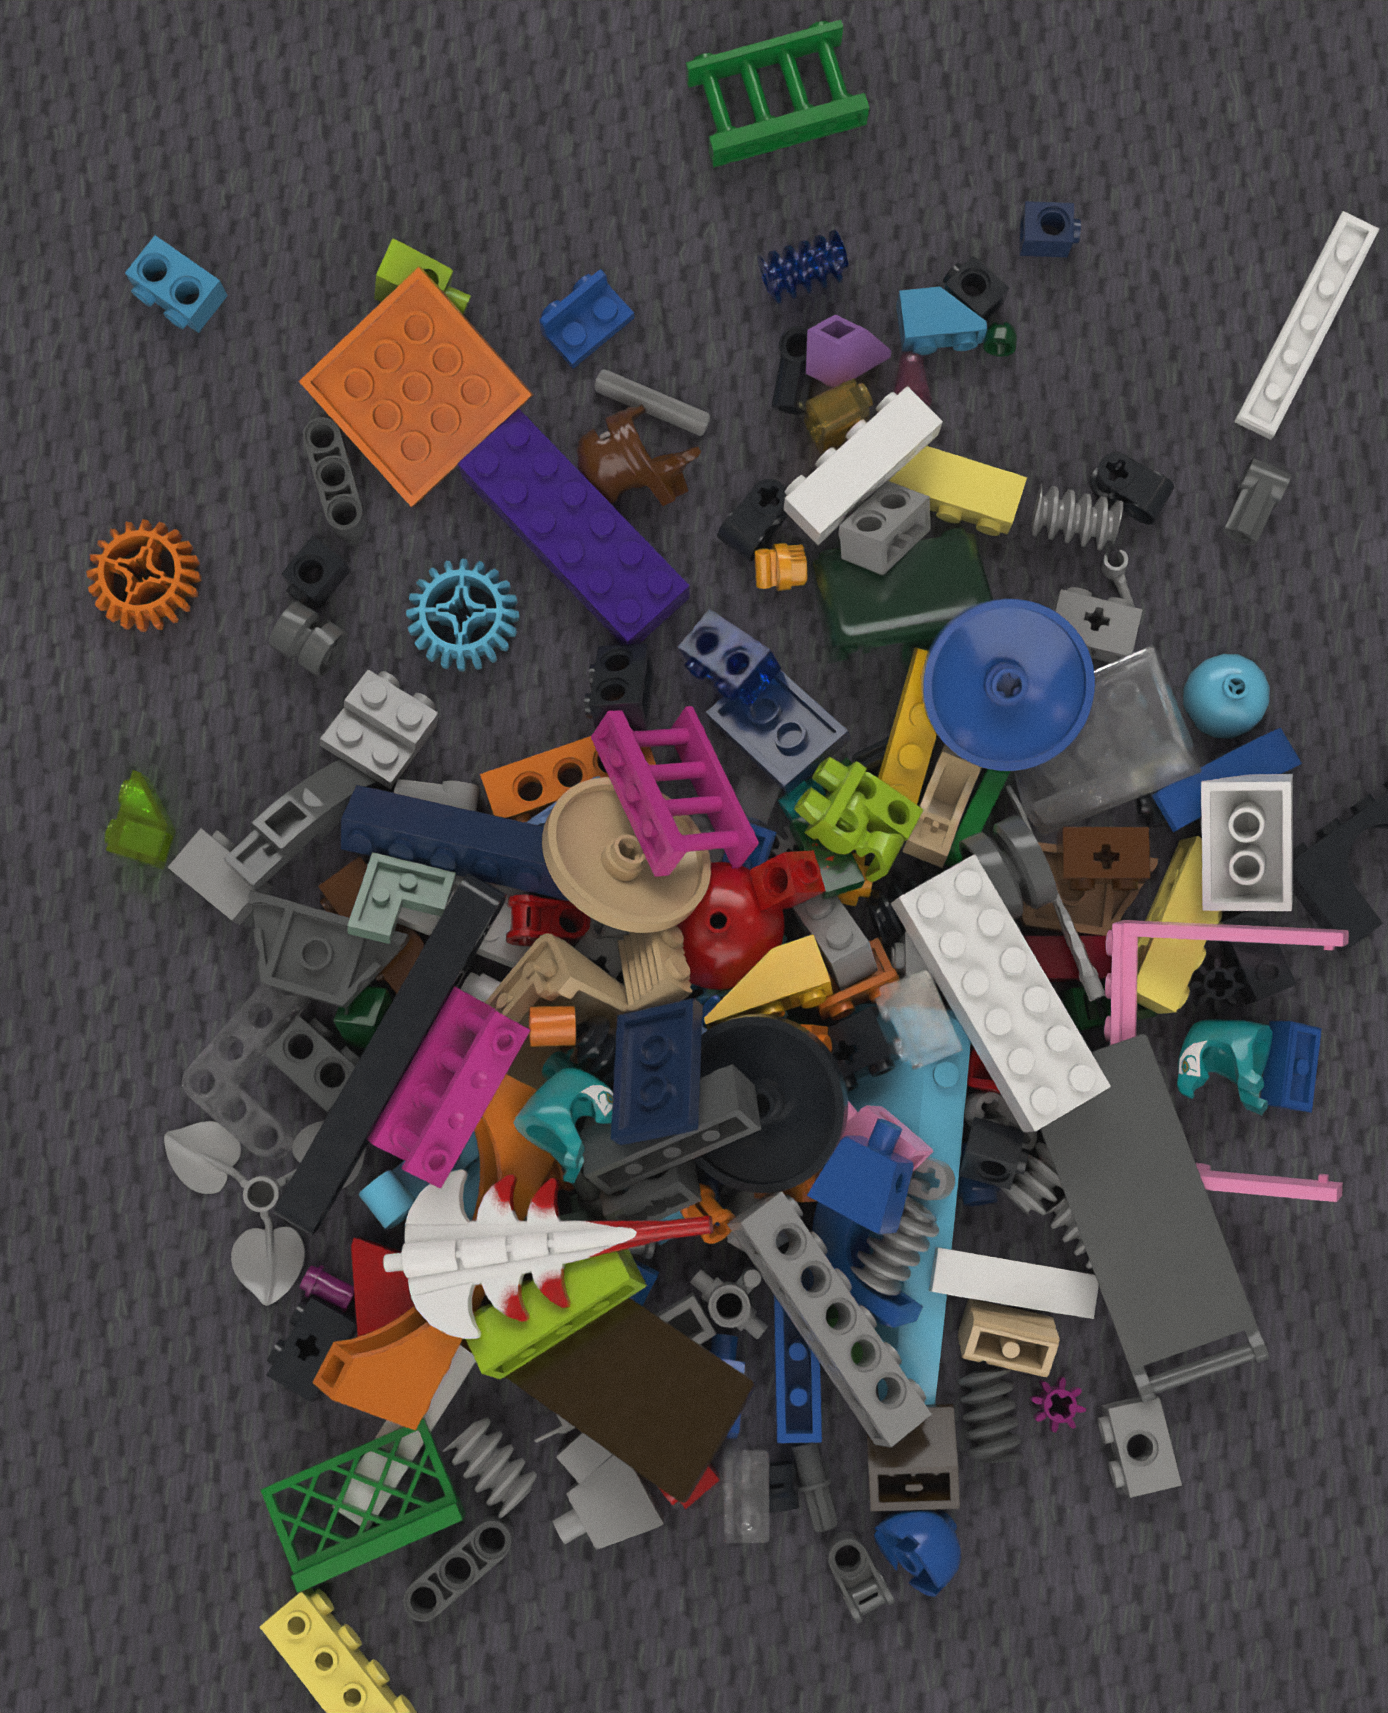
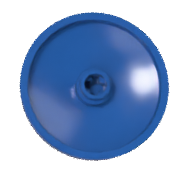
M1003 598L990 600L964 610L954 617L937 635L928 651L923 666L921 681L922 700L926 715L935 733L958 756L979 767L991 770H1024L1054 758L1065 750L1080 733L1093 704L1095 692L1093 663L1088 648L1080 634L1057 612L1041 604L1022 599Z

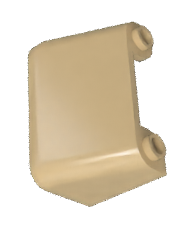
M549 933L541 935L485 1002L495 1008V1011L528 1029L529 1007L574 1005L576 1026L588 1018L603 1015L609 1020L610 1028L613 1027L617 1029V1015L633 1012L628 1008L626 990L623 984L566 941ZM528 1034L506 1074L538 1090L547 1081L542 1076V1068L546 1060L553 1053L561 1051L560 1046L530 1047Z

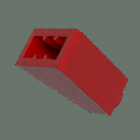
M354 1237L351 1244L358 1337L384 1327L415 1306L411 1298L408 1278L405 1276L404 1271L386 1272L384 1269V1255L402 1253V1251L362 1237Z

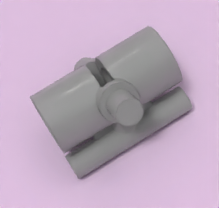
M745 1268L736 1282H723L718 1277L713 1280L702 1269L690 1281L694 1287L703 1293L700 1298L708 1303L710 1316L720 1326L728 1328L737 1327L739 1331L745 1329L756 1339L767 1329L768 1325L755 1315L757 1310L751 1306L748 1297L752 1289L761 1282L760 1273L756 1268ZM725 1293H734L741 1299V1307L733 1315H724L716 1307L717 1300Z

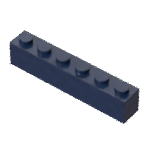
M356 785L341 818L342 850L369 856L373 852L455 872L457 876L465 877L470 873L484 882L569 901L553 881L546 866L542 849L544 829L542 826Z

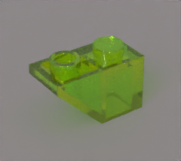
M133 770L130 780L125 779L121 785L118 795V802L121 806L117 818L112 819L107 826L104 838L105 843H107L106 851L117 857L163 870L176 834V829L151 780L141 772Z

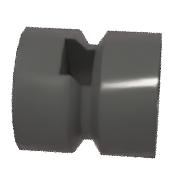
M296 601L278 619L271 632L269 646L289 659L297 656L300 666L321 678L331 670L347 644L349 633L329 620L319 622V614Z

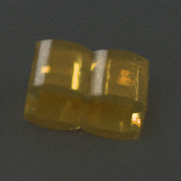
M850 378L806 401L805 428L820 454L826 452L831 447H836L848 441L845 437L846 434L860 420H870L869 407L873 406L871 395L863 383L857 385L854 378Z

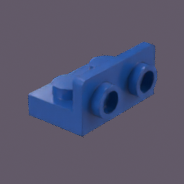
M601 269L592 276L587 274L580 278L573 286V292L562 301L555 300L543 310L539 320L541 334L572 369L635 318L634 312L608 285L607 275Z

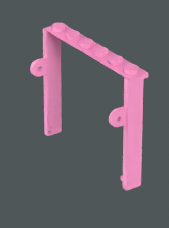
M1122 920L1113 923L1112 930H1109L1106 936V953L1108 956H1112V973L1107 974L1105 981V995L1107 999H1111V1016H1107L1104 1026L1105 1040L1112 1045L1136 1036L1138 937L1324 946V950H1334L1335 946L1343 947L1348 944L1349 930ZM1196 1163L1206 1190L1337 1202L1342 1196V1182L1329 1181V1175L1319 1174L1318 1180L1211 1171L1210 1165Z

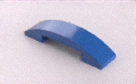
M1279 728L1208 763L1154 793L1152 797L1170 828L1175 832L1202 817V781L1248 774H1284L1301 765L1302 762L1283 730Z

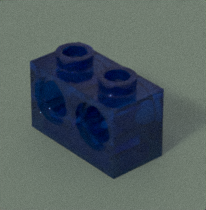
M710 609L678 646L687 660L684 667L693 676L701 681L708 677L715 682V689L725 698L732 702L738 698L748 706L753 704L782 669L771 649ZM717 647L714 652L707 654L709 650ZM748 667L744 673L736 675L741 669Z

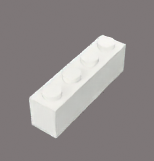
M908 386L898 395L895 392L888 394L876 407L878 413L869 422L862 419L856 423L846 434L845 437L848 440L837 451L834 447L829 448L815 463L817 469L807 478L800 475L785 490L787 496L785 497L783 510L817 545L938 436L943 421Z

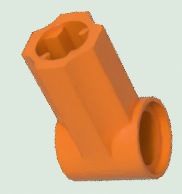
M574 1005L529 1007L530 1047L575 1046L576 1020Z

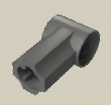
M1253 457L1243 474L1242 479L1244 480H1241L1238 485L1237 492H1239V495L1222 532L1229 539L1238 543L1255 546L1267 524L1272 509L1276 508L1280 502L1292 474Z

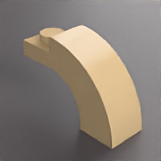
M945 744L943 745L919 805L923 812L907 839L902 852L941 868L943 867L963 811L982 767L966 761Z

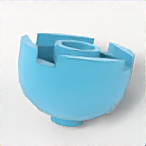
M1221 654L1204 660L1190 673L1183 688V705L1186 713H1189L1190 718L1195 722L1194 725L1200 731L1215 738L1232 739L1249 732L1262 720L1270 698V686L1264 672L1254 661L1239 654Z

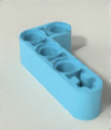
M474 1131L460 1154V1160L455 1163L451 1172L463 1170L466 1166L469 1168L475 1163L474 1160L477 1161L479 1159L478 1143ZM405 1160L395 1169L381 1174L358 1194L384 1229H392L406 1219L409 1209L419 1193L430 1184L404 1171L402 1166Z

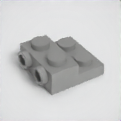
M367 670L345 698L342 711L320 738V746L391 789L436 729L438 712L435 711V704L427 696L415 693L412 697L399 689V681L388 672L381 671L377 675Z

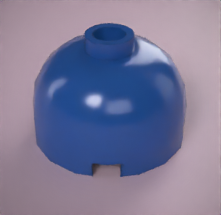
M938 1509L936 1512L934 1510L893 1511L876 1526L875 1529L878 1531L874 1534V1540L880 1552L896 1571L899 1562L904 1569L911 1573L914 1577L908 1583L923 1594L935 1597L958 1571L962 1557L960 1541L955 1533L957 1526L954 1520L943 1510Z

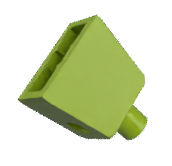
M392 238L376 274L374 300L382 302L418 267H422L464 315L470 303L471 295L451 287L453 270Z

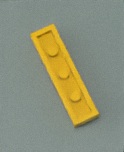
M914 648L878 776L879 779L916 805L937 736L926 715L921 691L923 666L928 651Z

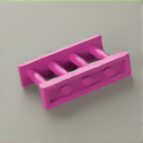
M693 706L685 707L670 729L633 731L622 710L608 711L592 734L591 739L654 876L670 875L686 852L724 849L732 868L741 867L759 842ZM674 745L682 763L649 765L640 748ZM690 779L699 797L665 800L656 782ZM707 814L715 832L682 835L675 824L673 816Z
M454 986L367 1140L371 1144L405 1160L402 1166L404 1171L441 1189L523 1045L530 1029L495 1011V1008Z

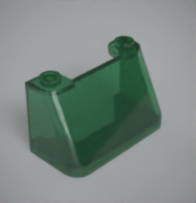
M964 528L944 531L941 533V537L919 540L884 575L841 559V548L820 552L818 554L819 558L813 561L811 565L828 663L849 660L848 653L859 651V647H861L862 654L870 653L873 647L937 637L940 631L964 610L979 603L993 600L975 535L967 534Z

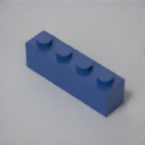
M806 1267L801 1274V1283L804 1289L808 1291L813 1286L814 1276L811 1270ZM773 1294L777 1443H822L820 1362Z

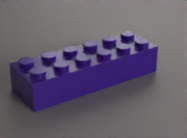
M520 409L515 411L457 463L465 482L621 645L640 644L690 598V585Z

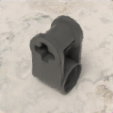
M841 1531L829 1538L825 1550L827 1561L856 1624L863 1621V1615L886 1603L889 1606L896 1603L878 1567L874 1566L863 1542L857 1535L852 1532ZM850 1545L857 1548L858 1556L854 1562L848 1565L836 1562L835 1554L842 1546Z

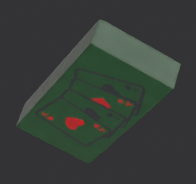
M803 817L791 821L789 828L800 851L814 850L826 889L825 892L821 893L823 900L863 886L865 879L851 852L845 855L832 852L818 838L814 840L804 832L810 823Z

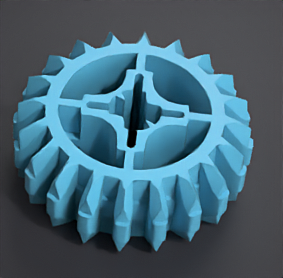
M461 559L458 570L453 569L450 561H445L444 568L446 572L439 575L435 568H430L429 574L433 580L431 583L418 579L417 586L423 594H410V602L418 607L406 610L407 618L416 621L408 626V631L412 636H419L415 641L418 650L428 648L426 657L429 661L433 662L442 654V668L448 669L453 659H456L458 670L465 671L467 667L466 660L472 659L474 667L478 670L482 668L480 657L485 654L492 663L497 661V656L493 650L495 646L502 651L509 649V645L502 635L515 637L517 634L516 628L508 623H513L520 619L519 612L510 609L518 604L516 595L507 594L511 589L510 583L507 580L498 582L500 576L498 570L492 569L484 576L485 565L483 562L478 561L471 571L467 559ZM470 586L480 588L488 593L495 601L496 608H487L486 604H478L472 601ZM455 587L454 596L450 601L436 604V608H432L436 600L444 592ZM464 599L472 616L468 617L466 615L468 620L463 622L461 629L454 614L455 612L459 614L458 610L463 608ZM430 621H439L440 625L452 627L456 644L445 642L437 637L431 630ZM489 622H494L485 636L478 641L470 643L471 634L475 629L489 626Z

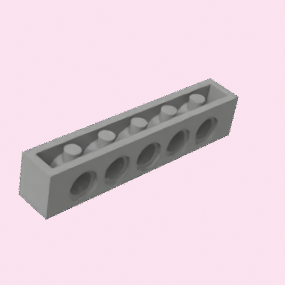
M782 1191L767 1193L727 1223V1225L875 1445L892 1447L931 1415V1412L924 1403L926 1395L913 1379L906 1377L899 1366L902 1363L899 1354L888 1342H883L874 1329L877 1327V1323L873 1315L867 1308L857 1304L850 1293L852 1290L850 1281L841 1270L834 1269L825 1256L827 1248L824 1242L816 1233L808 1231L800 1219L803 1214L797 1202L791 1196L784 1195ZM781 1230L789 1238V1247L784 1254L776 1246V1237ZM806 1267L811 1270L814 1276L813 1286L808 1291L804 1289L801 1283V1274ZM832 1304L838 1311V1321L833 1328L826 1321L827 1309ZM858 1341L863 1349V1357L856 1365L851 1358V1349ZM883 1378L887 1384L888 1391L886 1397L880 1401L876 1395V1386Z

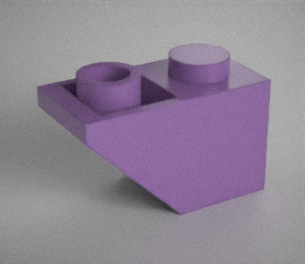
M836 314L808 329L806 374L835 389L840 388L891 358V350L872 333Z

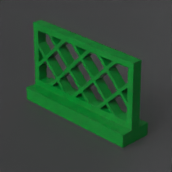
M425 1417L421 1419L416 1431L403 1426L260 1490L293 1571L291 1578L297 1593L463 1520L466 1512L460 1497L458 1498ZM418 1430L426 1447L420 1463L396 1454L402 1437ZM395 1441L391 1452L380 1448ZM371 1451L388 1458L379 1481L355 1472L363 1454ZM428 1455L431 1459L434 1469L424 1466L428 1458ZM354 1459L350 1469L340 1466V1464ZM393 1461L417 1470L408 1493L384 1484ZM331 1469L347 1476L338 1499L314 1490L322 1472ZM421 1472L438 1478L445 1496L431 1502L413 1496ZM313 1477L309 1487L299 1483ZM352 1478L376 1488L367 1511L343 1501ZM288 1487L305 1493L306 1496L298 1516L296 1517L281 1511L274 1493ZM381 1490L404 1499L397 1517L388 1520L372 1513ZM311 1497L335 1506L326 1529L303 1520ZM409 1502L420 1506L406 1512ZM340 1508L364 1518L358 1534L347 1538L331 1531ZM285 1520L294 1524L291 1533ZM369 1520L379 1524L365 1530ZM299 1526L323 1536L317 1552L300 1559L293 1542ZM328 1538L338 1542L324 1548Z

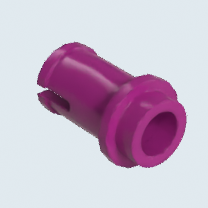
M311 1265L302 1279L299 1289L306 1292L305 1297L309 1298L313 1295L345 1313L355 1296L354 1286L325 1272V1266L320 1265L319 1268Z

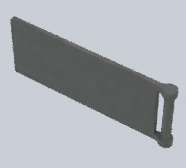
M1140 1034L1091 1052L1111 1087L1042 1127L1041 1132L1142 1402L1145 1403L1156 1399L1155 1394L1252 1360H1255L1256 1363L1269 1360L1267 1348L1254 1319L1147 1035ZM1241 1331L1245 1332L1248 1341L1246 1344L1151 1377L1147 1376L1144 1365Z

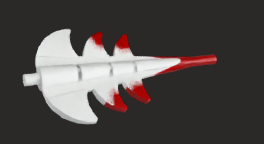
M460 1169L450 1172L441 1189L429 1184L419 1193L409 1209L405 1222V1244L403 1245L402 1253L385 1254L383 1263L386 1272L404 1271L405 1276L408 1278L412 1301L417 1311L431 1326L451 1336L464 1339H478L481 1336V1331L476 1324L472 1310V1296L476 1285L482 1284L486 1296L493 1306L503 1314L518 1321L527 1322L530 1315L525 1308L522 1298L524 1274L532 1272L533 1279L540 1292L551 1302L562 1308H568L571 1301L564 1282L565 1264L666 1239L712 1234L713 1221L710 1215L667 1221H561L557 1207L559 1180L555 1178L549 1179L542 1185L532 1198L528 1209L527 1221H519L515 1213L513 1201L517 1177L513 1174L507 1175L492 1186L484 1195L479 1206L477 1220L469 1221L463 1203L464 1184L468 1173Z

